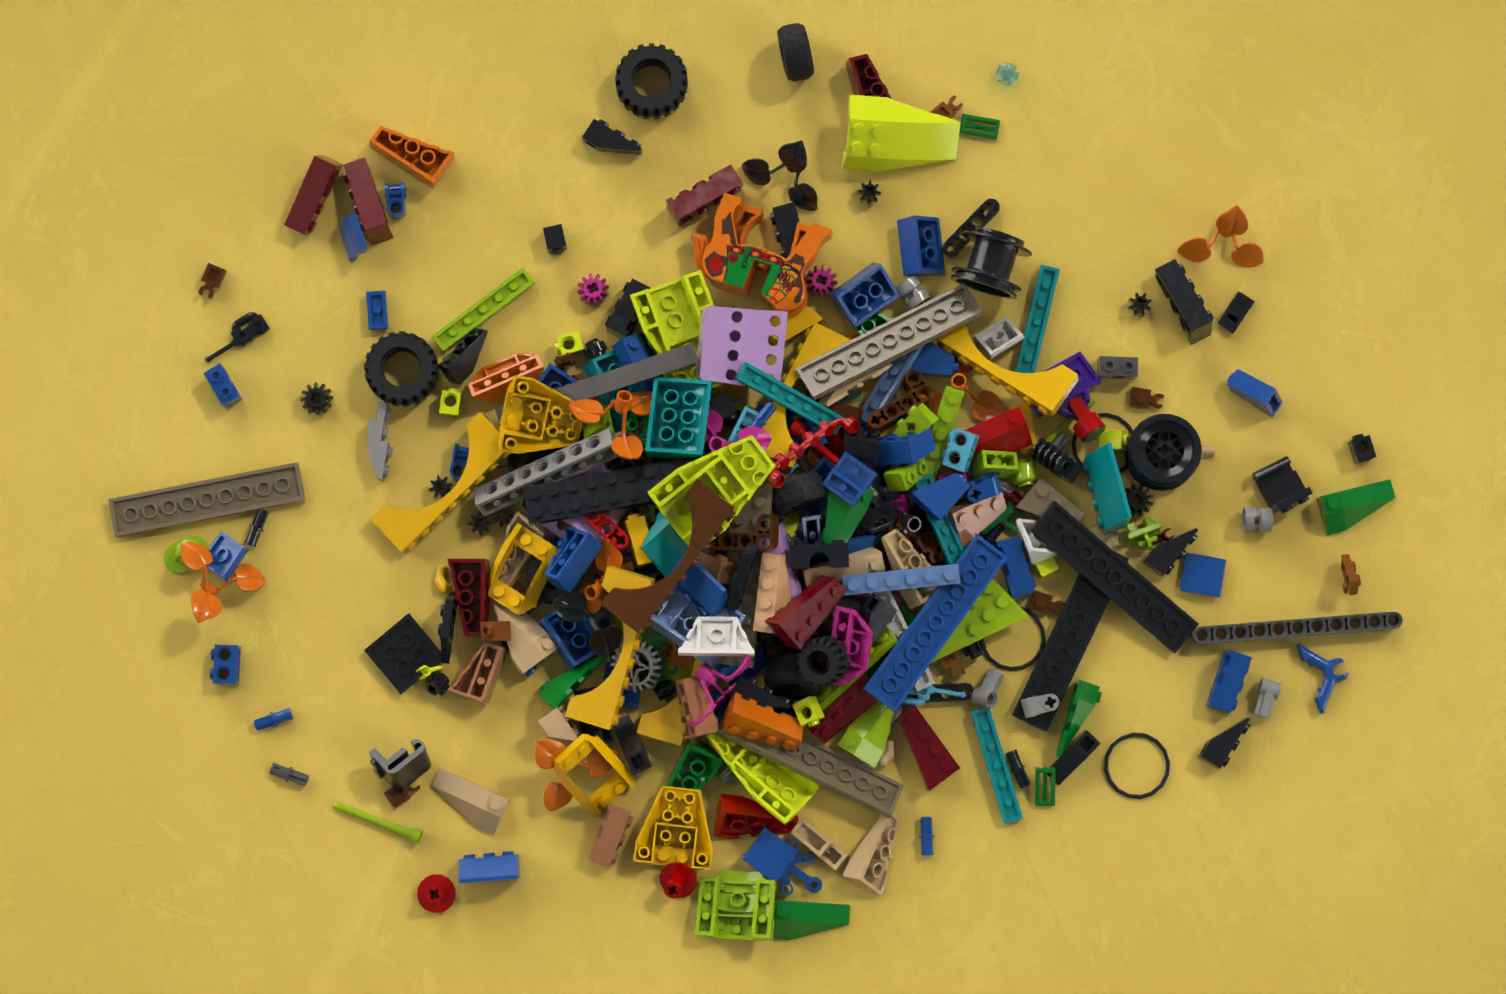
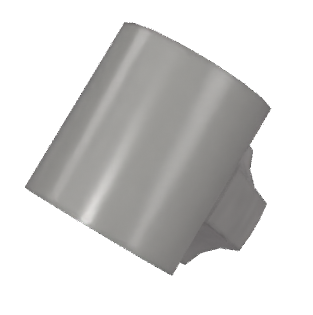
M990 668L980 688L974 689L971 700L973 704L989 709L993 708L997 702L996 692L1004 675Z
M1265 678L1261 679L1253 715L1270 719L1275 700H1277L1281 690V683Z

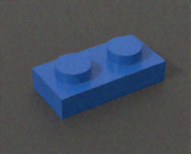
M386 291L366 292L369 331L389 329Z

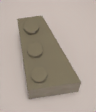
M1042 478L1035 483L1015 508L1018 511L1039 518L1053 501H1056L1079 522L1085 516L1082 511Z

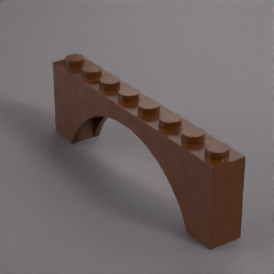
M696 479L685 494L691 509L692 535L688 549L679 565L667 577L647 587L637 589L614 587L601 603L602 606L637 633L641 629L645 632L652 623L649 621L653 614L657 616L662 610L663 606L661 603L665 598L669 601L676 592L673 590L677 583L681 585L686 579L687 575L685 572L688 568L693 569L699 562L698 555L701 552L706 553L712 545L709 543L712 537L717 538L723 531L721 526L725 520L729 523L736 514L733 511L735 506L700 479Z

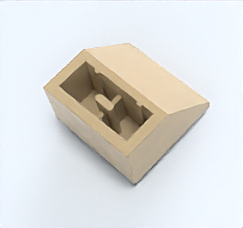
M555 708L538 720L551 738L574 742L582 735L575 725L571 726L568 720L571 718L565 717L566 711L564 709Z

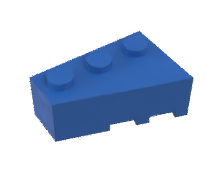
M931 428L924 429V431L918 434L910 431L905 436L892 434L873 438L881 440L877 461L878 468L885 467L888 464H892L893 467L903 463H907L908 466L918 463L919 459L936 450Z
M565 526L563 530L565 536L563 540L558 542L559 550L557 555H553L545 577L557 589L570 593L583 573L586 572L590 563L598 555L602 545L589 532Z

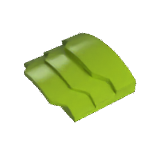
M721 870L714 877H700L695 935L702 938L721 940L773 941L776 881L766 880L759 871Z

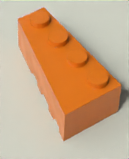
M382 126L378 128L370 139V148L432 189L435 188L455 160V152L443 150L436 145H429L421 142L419 139L404 136L402 133Z
M735 692L724 711L722 731L728 732L731 735L743 736L750 740L762 741L769 745L781 746L788 750L797 749L802 741L803 726L800 725L798 718L783 712L775 713L772 707H761L756 704L757 701L751 698L747 701L741 698V694Z

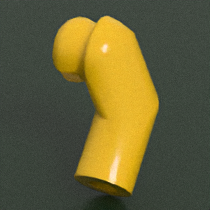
M439 565L434 583L441 593L448 594L452 590L451 584H448L445 579L448 568Z

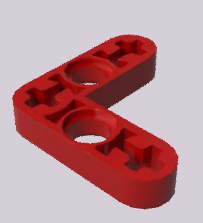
M612 511L596 514V520H589V515L584 516L587 524L601 537L609 540L619 551H625L629 548V536L607 517ZM606 524L612 526V531L608 534L602 532V527ZM615 534H616L617 537H619L620 539L625 538V539H624V541H625V544H624V545L621 544V543H620L619 545H617V544H618V541H617V539L614 537Z

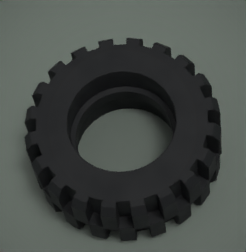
M649 43V46L645 47L641 44L638 45V49L634 50L632 48L628 51L627 56L624 55L622 57L621 63L616 69L615 83L618 97L628 111L631 110L637 117L642 115L643 119H649V117L660 119V116L665 115L666 117L670 115L672 110L676 111L679 108V104L683 103L685 93H687L688 77L680 56L675 55L674 50L671 48L668 50L662 44L659 47L655 46L654 43ZM646 66H658L667 72L670 79L669 87L659 96H643L635 89V74Z
M399 331L396 334L394 332L388 333L389 336L380 337L379 341L376 344L373 343L370 347V353L367 352L365 357L367 360L364 363L366 381L376 396L387 404L390 403L398 407L399 405L407 407L413 403L416 405L420 403L421 399H426L429 396V392L436 387L435 383L439 378L437 357L431 346L414 333L408 334L405 331ZM398 352L411 353L417 358L420 366L419 375L416 380L403 387L391 384L384 374L386 361L390 356Z

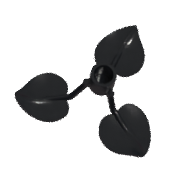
M802 140L781 146L778 155L782 164L773 170H769V165L766 161L758 158L746 160L742 164V170L749 180L760 186L767 185L771 181L770 174L786 166L789 172H796L795 187H791L788 190L791 202H795V206L803 210L815 211L818 209V197L814 188L806 183L798 185L799 175L807 166V154Z
M877 475L869 486L870 489L874 490L871 503L875 507L883 502L893 501L898 495V491H889L885 478L881 475ZM918 505L915 509L916 516L906 514L894 506L896 512L902 515L901 526L903 529L899 530L901 533H907V531L916 532L918 530L922 533L930 530L934 532L926 513ZM890 531L879 533L873 543V547L882 552L884 565L888 564L889 560L881 537Z
M571 590L570 593L565 592L553 601V607L563 620L578 622L582 619L583 612L595 620L600 629L593 631L590 635L589 646L594 653L611 662L613 660L612 656L617 654L615 650L619 648L621 642L620 632L616 627L612 626L611 612L609 610H601L596 614L591 613L585 609L587 600L579 591Z

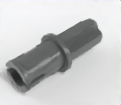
M276 763L272 764L273 767L270 769V775H275L285 779L286 782L291 781L306 786L309 776L293 770V767L287 768Z

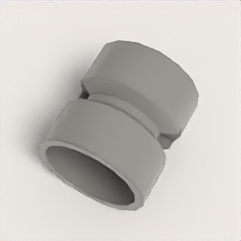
M916 275L908 278L896 287L900 297L905 298L904 303L909 310L922 305L930 298L926 289L920 287L921 282Z
M1243 507V531L1254 532L1258 529L1259 532H1271L1273 523L1272 508L1260 507L1259 510H1256L1255 507ZM1255 516H1257V521H1256V523H1254V517H1255Z

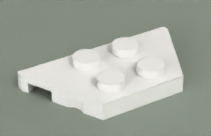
M697 616L692 629L686 635L683 645L678 649V656H746V654L754 656V649L751 647L737 617Z

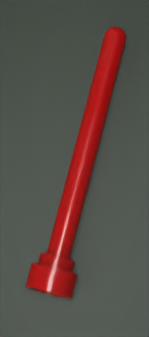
M796 420L790 426L788 432L793 436L803 438L806 428L802 422ZM820 442L814 447L835 466L840 459Z

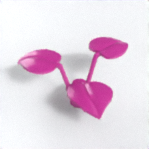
M709 409L705 442H709V448L712 451H717L734 442H727L716 435L723 428V420L719 413ZM746 427L738 435L739 440L753 435L764 451L767 450L772 441L771 435L758 427Z
M747 654L741 666L729 676H724L715 669L712 670L706 663L694 672L701 680L699 683L703 686L710 701V706L704 715L692 722L686 723L687 726L695 727L701 724L715 707L732 693L737 683H734L728 690H722L715 683L717 679L715 675L724 679L726 683L730 682L750 665L751 658ZM706 684L708 686L712 684L721 693V696L716 701H713Z

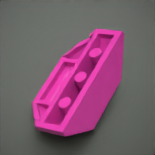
M836 606L831 637H836V641L841 640L843 642L842 646H846L848 649L846 653L850 654L851 657L848 659V662H851L850 667L847 668L849 670L848 674L844 675V679L834 684L844 686L867 671L873 631L856 610ZM829 658L827 660L826 672L830 668Z

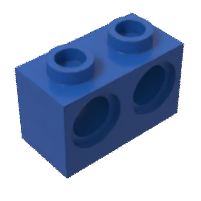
M220 363L204 372L206 379L223 407L228 408L242 400L227 371Z
M215 645V648L211 650V660H214V668L210 669V680H213L214 684L239 685L241 646ZM224 650L230 652V657L227 660L221 658V653ZM223 669L229 671V676L225 680H222L220 677V672Z

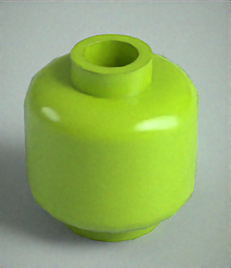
M1028 459L1018 460L1019 470L1012 476L1013 483L1021 489L1033 487L1038 479L1035 464L1028 462Z

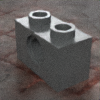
M1099 356L1097 359V375L1099 378L1135 380L1138 377V357Z

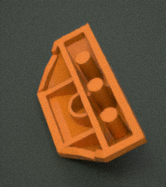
M515 353L482 367L467 385L473 399L499 403L505 400L507 389L514 375L538 380L544 367L538 354Z

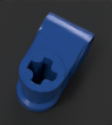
M405 182L396 185L385 183L388 213L392 219L401 220L406 215ZM395 206L401 207L399 213H393L392 209Z
M455 443L450 474L458 482L461 476H455L454 471L456 468L465 469L469 448Z
M987 473L980 478L967 482L971 487L965 491L964 495L969 501L977 503L1000 494L1002 489L996 473Z

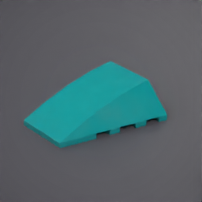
M658 512L655 518L656 522L650 528L641 549L661 573L667 577L682 555L687 551L688 546L663 514ZM715 538L711 542H718V539Z

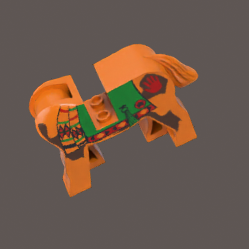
M724 192L714 218L712 240L708 236L696 232L691 233V240L694 246V260L698 270L702 271L703 276L709 279L714 287L748 297L759 269V272L768 275L761 292L764 302L774 311H787V317L797 315L806 307L808 302L805 273L818 257L822 246L832 239V229L816 223L808 226L797 222L791 253L786 259L772 251L746 245L749 233L762 221L764 213L761 209L744 204L742 198Z

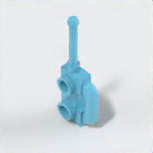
M932 685L917 692L914 686L909 694H915L917 698L906 697L902 704L923 705L925 700H929L930 694L934 693L964 698L966 693L963 691L939 689Z

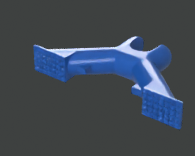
M1301 643L1297 644L1301 660L1307 661L1309 667L1315 666L1323 672L1325 679L1321 688L1317 689L1318 696L1314 698L1319 714H1323L1335 683L1343 681L1348 677V673L1339 676L1333 673L1334 665L1342 663L1344 660L1342 658H1335L1327 661L1302 646Z

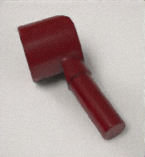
M1017 490L1009 495H1003L1004 500H1011L1013 505L1019 504V500L1023 499Z
M1171 528L1163 530L1161 535L1157 537V541L1152 543V546L1160 541H1169L1174 538L1175 535L1171 537L1166 536V531Z

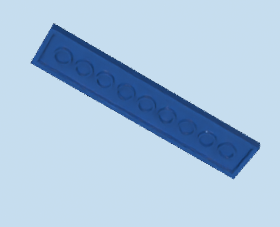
M976 534L955 562V564L959 565L960 583L939 585L864 686L863 690L895 712L1008 557Z

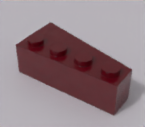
M868 54L848 59L845 65L854 95L891 98L886 85L881 81L879 73Z
M314 155L286 219L285 226L304 235L314 231L317 224L315 221L323 211L324 203L331 193L343 164L324 155Z
M365 157L344 164L345 172L342 174L345 183L350 184L351 188L348 189L351 200L355 199L356 204L353 205L357 216L360 215L361 217L359 224L362 232H366L372 245L392 239L393 235L387 224L388 220L383 207H381L382 203Z
M731 164L708 177L709 181L701 180L692 187L693 190L685 189L679 192L676 199L673 200L670 197L666 200V208L678 226L682 224L683 226L688 225L693 221V217L698 214L699 216L706 214L709 211L708 208L714 204L719 206L724 192L735 196L742 191L743 183Z
M448 559L464 636L481 638L480 622H489L488 577L490 574V561L487 559Z
M821 575L807 586L802 594L791 599L787 606L781 607L776 615L769 617L765 622L787 647L801 650L846 590L836 578Z
M863 673L822 711L825 718L819 720L820 723L810 728L807 725L806 727L812 734L826 743L875 705L878 700L863 690L871 677Z
M915 705L898 717L927 791H930L960 769L957 762Z

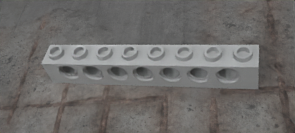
M607 428L474 488L475 506L484 516H487L525 499L524 487L570 479L619 457L611 449V442L616 438L615 434L610 428Z

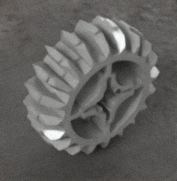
M647 641L640 642L638 651L634 652L633 659H635V663L637 662L639 666L643 667L639 669L633 667L632 671L629 670L631 678L626 689L627 691L631 690V688L633 692H638L639 689L643 692L646 690V687L650 689L652 688V683L658 682L656 677L661 676V673L657 670L663 668L662 665H658L662 658H656L659 651L652 652L654 646L650 645L647 647ZM621 644V649L617 648L615 650L618 655L612 656V659L616 661L610 664L612 667H615L619 660L623 644ZM641 653L647 657L649 663L643 660ZM650 670L646 679L640 681L642 671Z

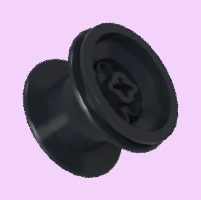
M975 227V232H963V236L974 242L967 268H951L952 272L955 273L951 275V280L960 285L964 283L970 289L989 295L1016 299L1017 294L1014 292H1020L1021 288L1010 282L1009 279L1016 256H1032V252L1023 247L1025 242L1007 233L984 227Z
M1157 414L1146 418L1138 424L1129 437L1127 451H1125L1126 466L1129 473L1139 484L1155 491H1167L1184 484L1196 471L1202 455V446L1197 431L1188 421L1173 414ZM1160 436H1165L1168 440L1162 441ZM1154 441L1156 446L1151 448L1148 446V442ZM1176 442L1179 448L1173 447L1172 443ZM1162 447H1165V450L1170 452H1167L1166 455H1163V452H1160L1158 450H1161ZM1148 455H1154L1155 461H1149ZM1177 455L1179 462H1174L1172 456ZM1161 462L1167 463L1166 469L1160 467Z

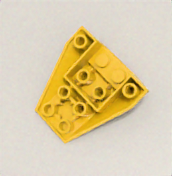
M514 375L506 392L500 420L498 450L520 454L566 447L579 442L583 422L579 421L570 410L569 401L572 399L534 378Z
M661 786L636 839L633 861L666 866V864L672 862H681L688 864L691 869L711 870L713 848L701 791Z

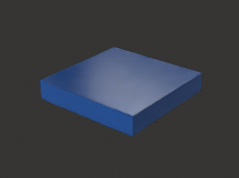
M221 531L208 549L213 561L210 565H206V567L227 582L249 550Z

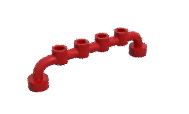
M854 417L837 418L830 423L822 421L818 426V432L815 434L811 431L806 432L803 437L804 442L800 445L793 442L789 445V453L786 455L777 453L774 456L775 467L768 475L769 483L775 488L783 486L786 476L777 471L778 469L786 468L792 459L803 456L805 450L810 446H817L821 438L825 435H832L834 429L838 426L843 425L844 430L850 434L856 433L860 428V422Z

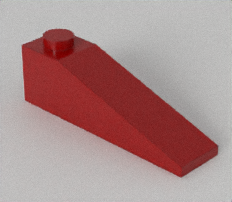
M1020 406L965 430L980 436L973 455L978 454L981 450L1015 452L1033 444ZM961 435L958 439L961 446L966 443L964 435Z
M722 793L717 805L714 837L737 839L739 835L751 834V837H756L757 833H761L764 828H767L774 834L790 833L797 825L799 818L795 815L789 823L784 825L757 801L740 795Z

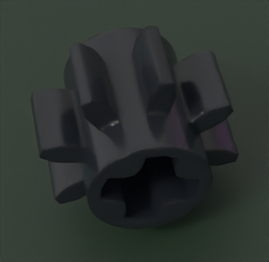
M869 180L867 185L861 183L863 190H858L857 194H862L860 202L865 200L867 205L870 204V201L877 203L878 199L876 196L881 195V192L877 191L879 184L874 186L871 184V180ZM866 190H868V191H871V190H872V191H873L872 196H871L870 194H869V195H865V194H866Z
M1135 293V299L1129 298L1128 301L1132 304L1128 309L1134 311V316L1137 313L1144 316V310H1151L1148 304L1152 300L1145 298L1146 293L1142 296ZM1138 300H1139V303H1143V304H1144L1142 307L1136 306V303L1138 302Z
M595 338L585 344L587 349L583 351L587 359H594L604 355L607 347L603 340L599 342Z
M437 475L435 482L430 481L433 484V488H430L429 491L436 492L434 494L435 498L439 495L443 498L445 494L450 492L449 487H452L453 484L446 483L448 480L447 476L442 480ZM444 483L445 490H440L438 492L439 489L437 488V485H442Z
M503 508L490 514L495 516V519L492 521L493 524L500 522L501 528L503 523L509 524L508 520L514 517V515L509 513L512 508ZM500 511L503 513L507 512L504 520L502 518L498 519Z
M478 511V516L476 517L470 515L473 520L468 525L474 527L471 530L472 533L477 530L479 535L482 536V531L490 532L487 527L492 522L486 520L489 515L483 517L480 511ZM484 519V527L479 526L476 528V521H482Z
M978 640L962 648L965 657L970 655L971 660L984 655L983 649L987 647L984 640Z
M433 672L425 681L427 683V691L432 695L439 693L440 696H443L450 687L448 685L449 678L444 673L436 674Z
M662 679L653 688L660 701L665 698L666 702L674 698L672 693L676 692L670 679L666 681Z

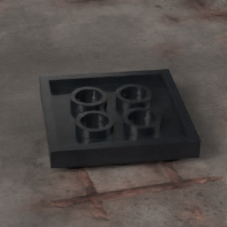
M410 613L405 615L364 650L401 695L418 682V678L423 675L419 671L416 672V670L423 665L429 668L435 667L442 661L440 649Z

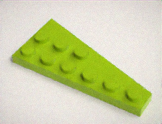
M992 578L932 662L1029 617V615Z

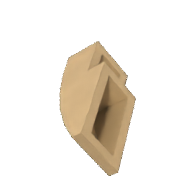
M804 818L790 832L836 872L850 858Z

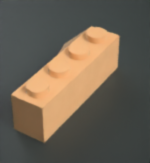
M764 552L761 559L753 631L775 634L765 620L776 615L781 607H785L791 602L786 554Z

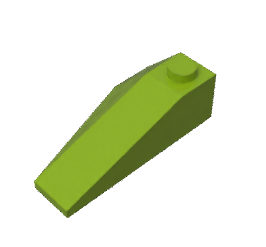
M878 701L853 721L838 746L871 767L876 768L886 751L888 734L890 735V726L895 712Z

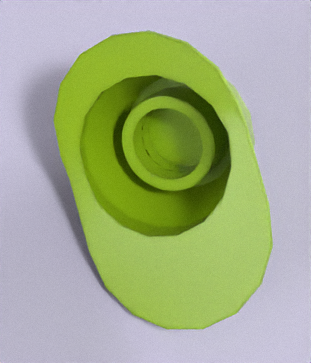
M189 536L171 545L164 554L165 566L169 571L178 574L191 570L182 562L180 545L185 542H195L208 549L204 539L198 536Z

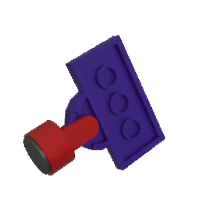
M1078 352L1045 371L1063 364L1078 374L1079 381L1056 413L1065 418H1073L1077 423L1072 429L1081 442L1088 443L1100 436L1106 427L1096 412L1091 413L1088 408L1090 403L1088 391L1100 385L1102 380L1083 354ZM1031 404L1030 408L1038 419L1044 416L1037 410L1036 406Z

